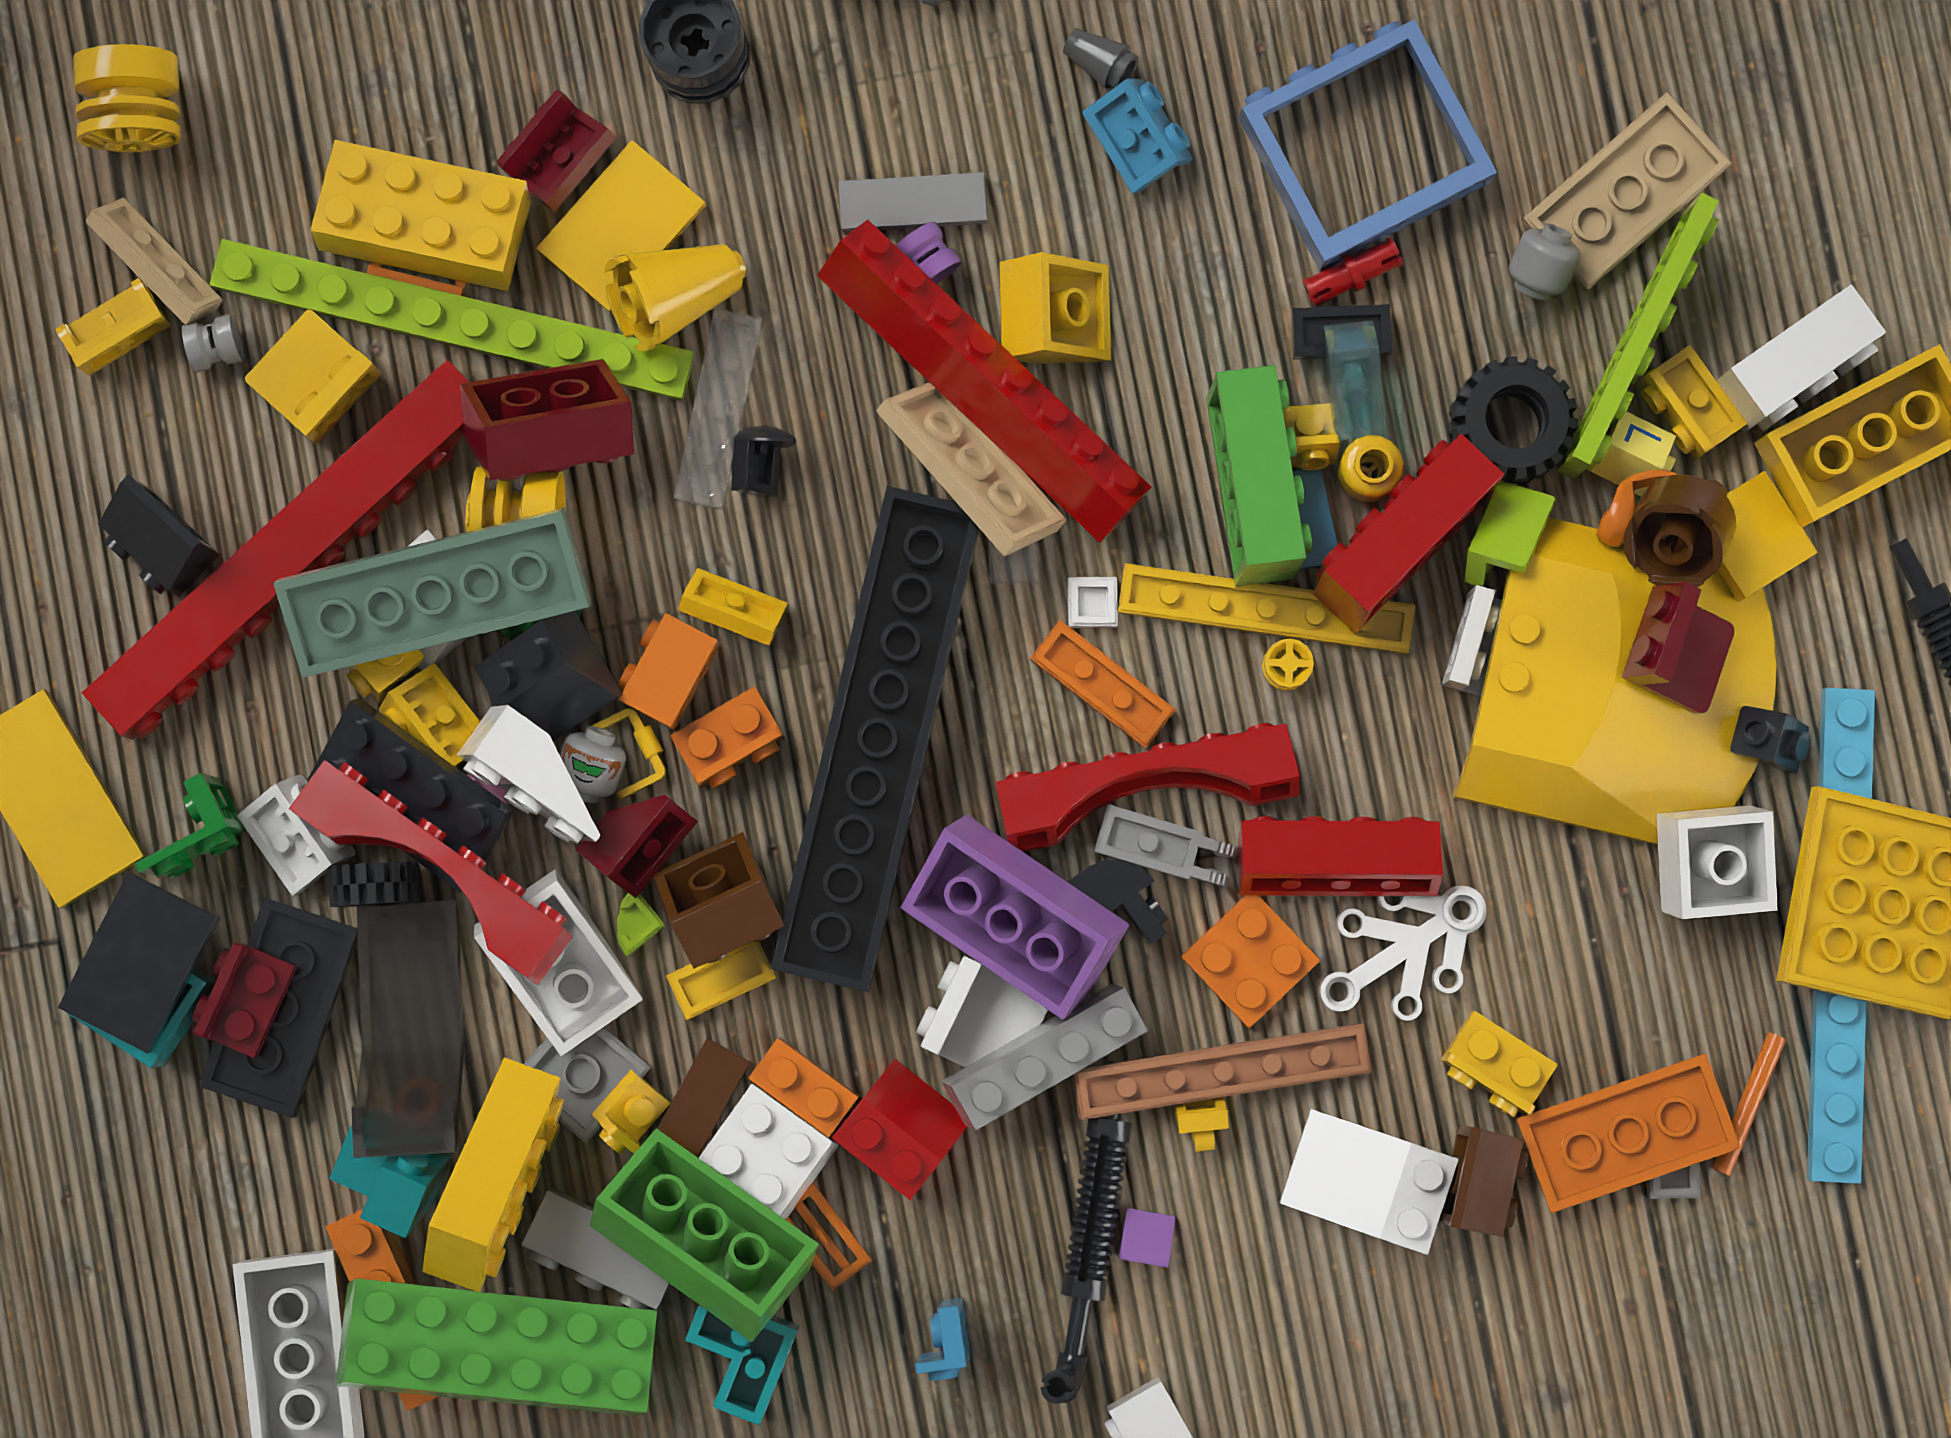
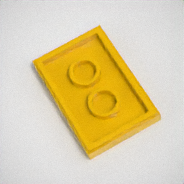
M631 140L536 249L611 314L612 310L605 286L613 283V270L604 273L607 261L618 255L668 250L706 207V203L636 142Z

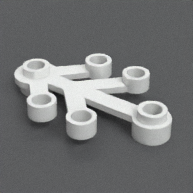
M1455 886L1446 890L1441 896H1401V900L1396 906L1387 904L1384 896H1377L1378 904L1387 911H1397L1406 907L1435 915L1419 927L1368 917L1360 910L1354 908L1342 911L1336 920L1337 930L1342 936L1357 938L1362 935L1395 943L1348 974L1345 972H1334L1327 975L1319 986V997L1323 1005L1337 1012L1351 1009L1359 1000L1360 989L1406 960L1400 992L1393 997L1391 1010L1394 1016L1400 1020H1414L1422 1011V1001L1419 996L1429 945L1445 933L1446 940L1442 965L1433 971L1432 984L1437 991L1445 994L1454 993L1459 990L1463 984V974L1460 968L1467 934L1479 929L1486 917L1485 901L1481 894L1471 887ZM1457 901H1463L1469 907V915L1464 920L1455 918L1452 913V907ZM1348 914H1354L1360 919V928L1355 933L1347 932L1343 927V920ZM1445 969L1453 971L1456 976V982L1451 988H1445L1439 982V975ZM1335 982H1340L1347 988L1345 999L1339 1002L1333 1000L1329 994V989ZM1404 996L1411 997L1415 1002V1010L1408 1016L1403 1015L1398 1009V1002Z

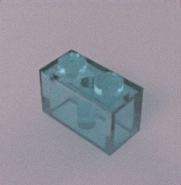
M1373 320L1324 326L1329 394L1335 434L1339 435V440L1360 438L1366 435H1386L1379 345Z

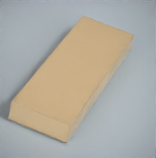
M125 198L93 209L85 222L185 325L216 312L223 302L221 297Z

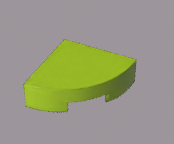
M627 893L621 902L617 916L618 941L623 952L628 957L666 926L641 893L636 899Z

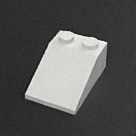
M554 869L527 888L522 899L536 909L543 901L567 918L562 927L573 938L538 986L487 949L480 922L474 925V938L557 1052L562 1056L643 1000V997L582 904L558 871Z
M1310 1109L1279 1203L1428 1255L1459 1159Z

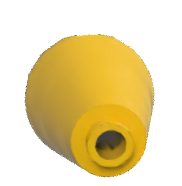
M725 244L618 255L607 261L604 273L613 270V283L605 286L612 313L624 336L627 338L635 335L641 342L634 346L638 351H648L657 347L742 288V279L746 277V267L741 255L736 250L732 251Z

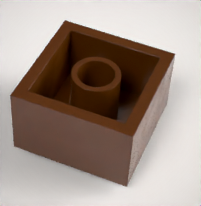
M743 832L666 867L654 875L670 924L693 969L705 963L717 962L729 952L750 942L764 940L774 931L785 926L766 878Z

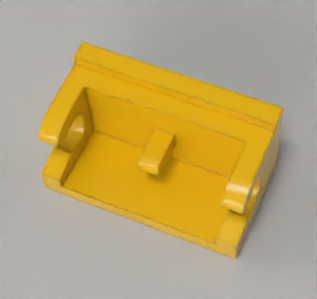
M140 278L132 281V286L69 325L62 324L55 328L77 368L88 376L172 326L150 288Z

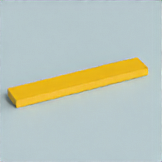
M1125 563L1118 613L1408 654L1415 605L1388 601L1354 634L1313 595L1314 590L1267 583L1235 587V582L1232 578Z

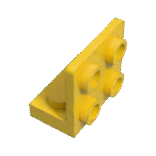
M306 310L245 376V382L317 445L382 373L366 356L352 347L315 312Z

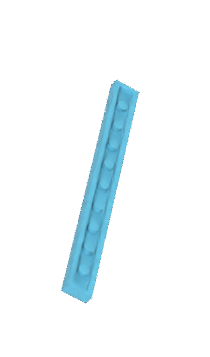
M1821 689L1818 786L1872 799L1875 690ZM1813 989L1807 1180L1861 1183L1866 1002Z

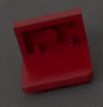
M1686 581L1653 586L1621 678L1694 714L1705 713L1711 705L1733 640L1734 626L1729 621L1697 606L1701 589Z

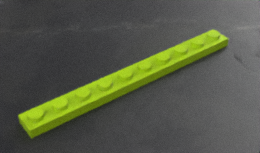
M222 238L209 284L215 290L303 311L312 310L316 314L545 369L604 359L621 387L679 401H684L695 357L694 351L660 344L648 351H638L634 346L641 342L635 337L630 336L626 338L623 334Z

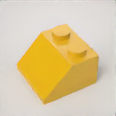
M1044 252L999 262L1001 345L1018 361L1034 364L1111 361L1109 265Z

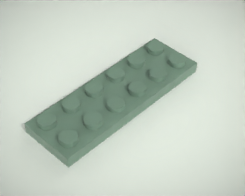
M564 508L280 578L273 583L302 678L588 608L591 605Z

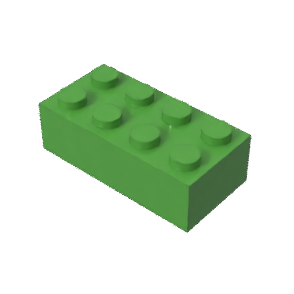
M1276 365L1217 372L1207 394L1206 403L1235 587L1293 579L1301 565L1305 563L1306 553H1311L1312 539L1308 523L1301 524L1298 505L1304 504V488L1301 476H1293L1290 457L1296 456L1297 448L1293 427H1285L1283 409H1288L1289 407L1285 379L1278 380Z
M657 1128L596 1198L589 1225L750 1342L754 1341L810 1270L819 1243Z

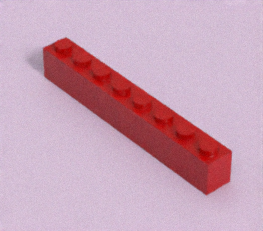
M868 219L839 241L817 277L1101 543L1130 515L1152 486Z

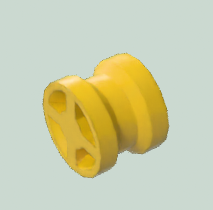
M1290 638L1280 640L1273 644L1263 657V676L1268 684L1275 689L1283 691L1294 690L1303 685L1312 674L1314 666L1313 655L1309 648L1299 640Z

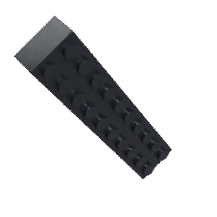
M886 486L782 919L785 926L780 928L771 965L772 970L870 992L980 530L955 501Z

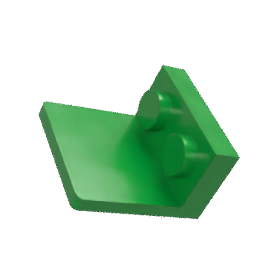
M199 773L183 781L188 795L183 797L184 804L192 819L196 823L203 821L205 827L136 862L134 865L138 873L154 875L156 878L166 876L170 880L192 870L195 867L193 859L209 852L212 857L218 856L239 844L236 837L247 832V830L238 819L237 815L239 812L221 778Z

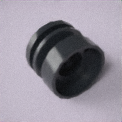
M733 0L647 1L639 19V40L658 84L670 96L689 104H709L727 97L742 83L750 66V44ZM699 44H705L707 49H699L697 56H691L690 51H697Z

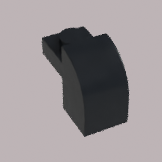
M1123 860L1101 861L1089 866L1067 881L1109 911H1113L1121 906L1148 945L1153 944L1167 934L1162 924L1168 918L1152 896L1144 900L1139 893L1155 880L1136 864Z

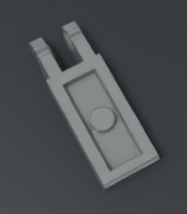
M1108 804L1094 853L1127 861L1185 880H1189L1191 877L1227 888L1229 876H1226L1221 871L1207 870L1193 864L1198 848L1228 859L1236 858L1238 847L1202 836L1203 832Z

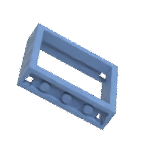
M1415 19L1402 26L1398 21H1393L1378 29L1373 34L1374 40L1359 48L1355 42L1338 49L1330 56L1332 62L1316 70L1312 64L1307 65L1287 78L1289 84L1273 92L1270 86L1262 88L1244 100L1246 106L1242 107L1238 120L1319 271L1339 262L1341 256L1347 253L1352 255L1490 184L1497 173ZM1405 45L1469 165L1328 237L1264 117Z

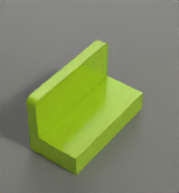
M1500 481L1468 549L1464 582L1484 587L1493 565L1519 573L1525 572L1553 510L1554 496Z

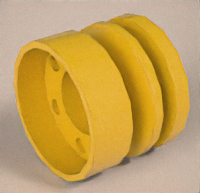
M115 44L91 47L74 54V91L81 96L91 98L77 104L75 108V117L81 121L76 126V141L82 146L98 150L133 153L168 148L180 142L181 126L175 122L179 118L180 107L172 101L162 99L176 94L179 89L178 57L172 51L146 45Z
M476 467L466 504V532L564 508L566 512V490L563 471H540L526 474L522 490H516L514 480H497L495 489L494 480L489 481L483 468Z

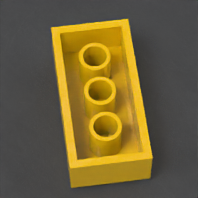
M334 140L310 231L319 251L508 291L531 199L527 183L524 180Z
M1940 344L1769 432L1754 443L1785 502L1802 528L1951 451V363Z
M504 1057L429 1223L422 1272L479 1293L487 1275L494 1278L497 1276L505 1256L506 1249L503 1246L508 1233L511 1235L515 1234L524 1211L522 1203L526 1192H533L541 1173L542 1164L539 1163L544 1150L551 1151L559 1131L560 1124L557 1122L565 1101L557 1097L560 1077Z

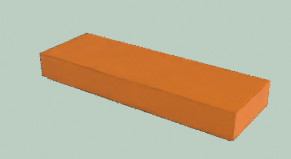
M1061 620L1058 621L1030 657V661L1144 749L1148 747L1176 711L1174 707Z

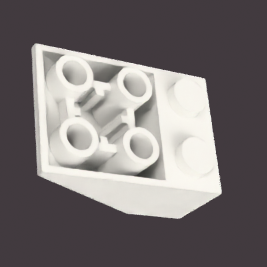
M509 705L490 707L457 754V756L467 762L463 770L486 786L489 784L497 786L498 784L508 791L504 799L527 815L530 812L535 815L539 813L547 818L548 821L544 827L567 843L571 840L576 844L580 840L596 842L600 834L550 735Z

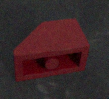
M664 794L606 812L596 825L600 834L596 842L583 841L576 851L606 877L636 899L698 821Z

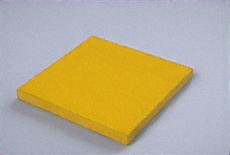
M1821 786L1811 787L1776 981L1951 1021V818Z

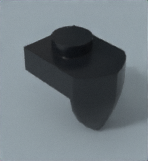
M767 425L750 426L739 431L734 437L731 491L763 498L778 497L780 448L794 446L796 444L795 437L784 430Z

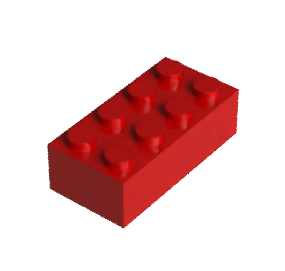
M1462 434L1450 445L1444 439L1441 440L1423 459L1424 464L1416 472L1418 477L1415 479L1410 473L1407 474L1390 492L1389 500L1382 507L1384 511L1381 513L1376 507L1372 509L1356 526L1355 530L1357 532L1349 540L1351 544L1347 547L1343 542H1340L1321 562L1323 566L1315 574L1319 582L1313 595L1354 634L1489 500L1504 476V473Z

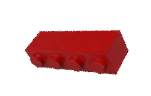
M1259 816L1251 820H1241L1238 839L1240 895H1438L1443 877L1440 821H1426L1420 817H1406L1399 821H1377L1372 817L1366 816L1355 817L1349 821H1327V819L1319 816L1305 817L1301 820H1277L1271 816Z

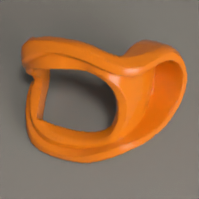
M1648 470L1636 473L1623 480L1616 490L1609 510L1601 518L1596 536L1610 547L1622 545L1626 528L1634 517L1633 514L1636 509L1634 491L1643 487H1649L1651 482L1657 478L1678 474L1666 470Z

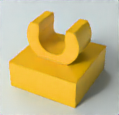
M1224 1097L1174 1105V1114L1179 1134L1192 1133L1195 1152L1215 1150L1213 1130L1229 1128L1228 1111Z

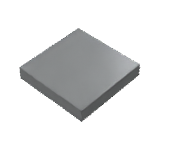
M605 1027L562 1056H560L549 1039L546 1038L524 1063V1065L561 1078L557 1097L565 1101L558 1120L586 1144L602 1127L593 1117V1111L631 1069L644 1078L652 1068Z

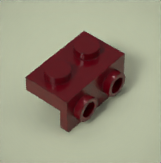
M555 90L548 100L539 107L534 117L515 140L507 146L505 152L497 160V165L508 177L526 181L529 195L553 212H556L616 137L607 127L577 108L566 94L560 90Z

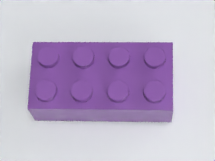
M968 814L944 828L900 907L1062 1020L1085 1002L1130 925Z

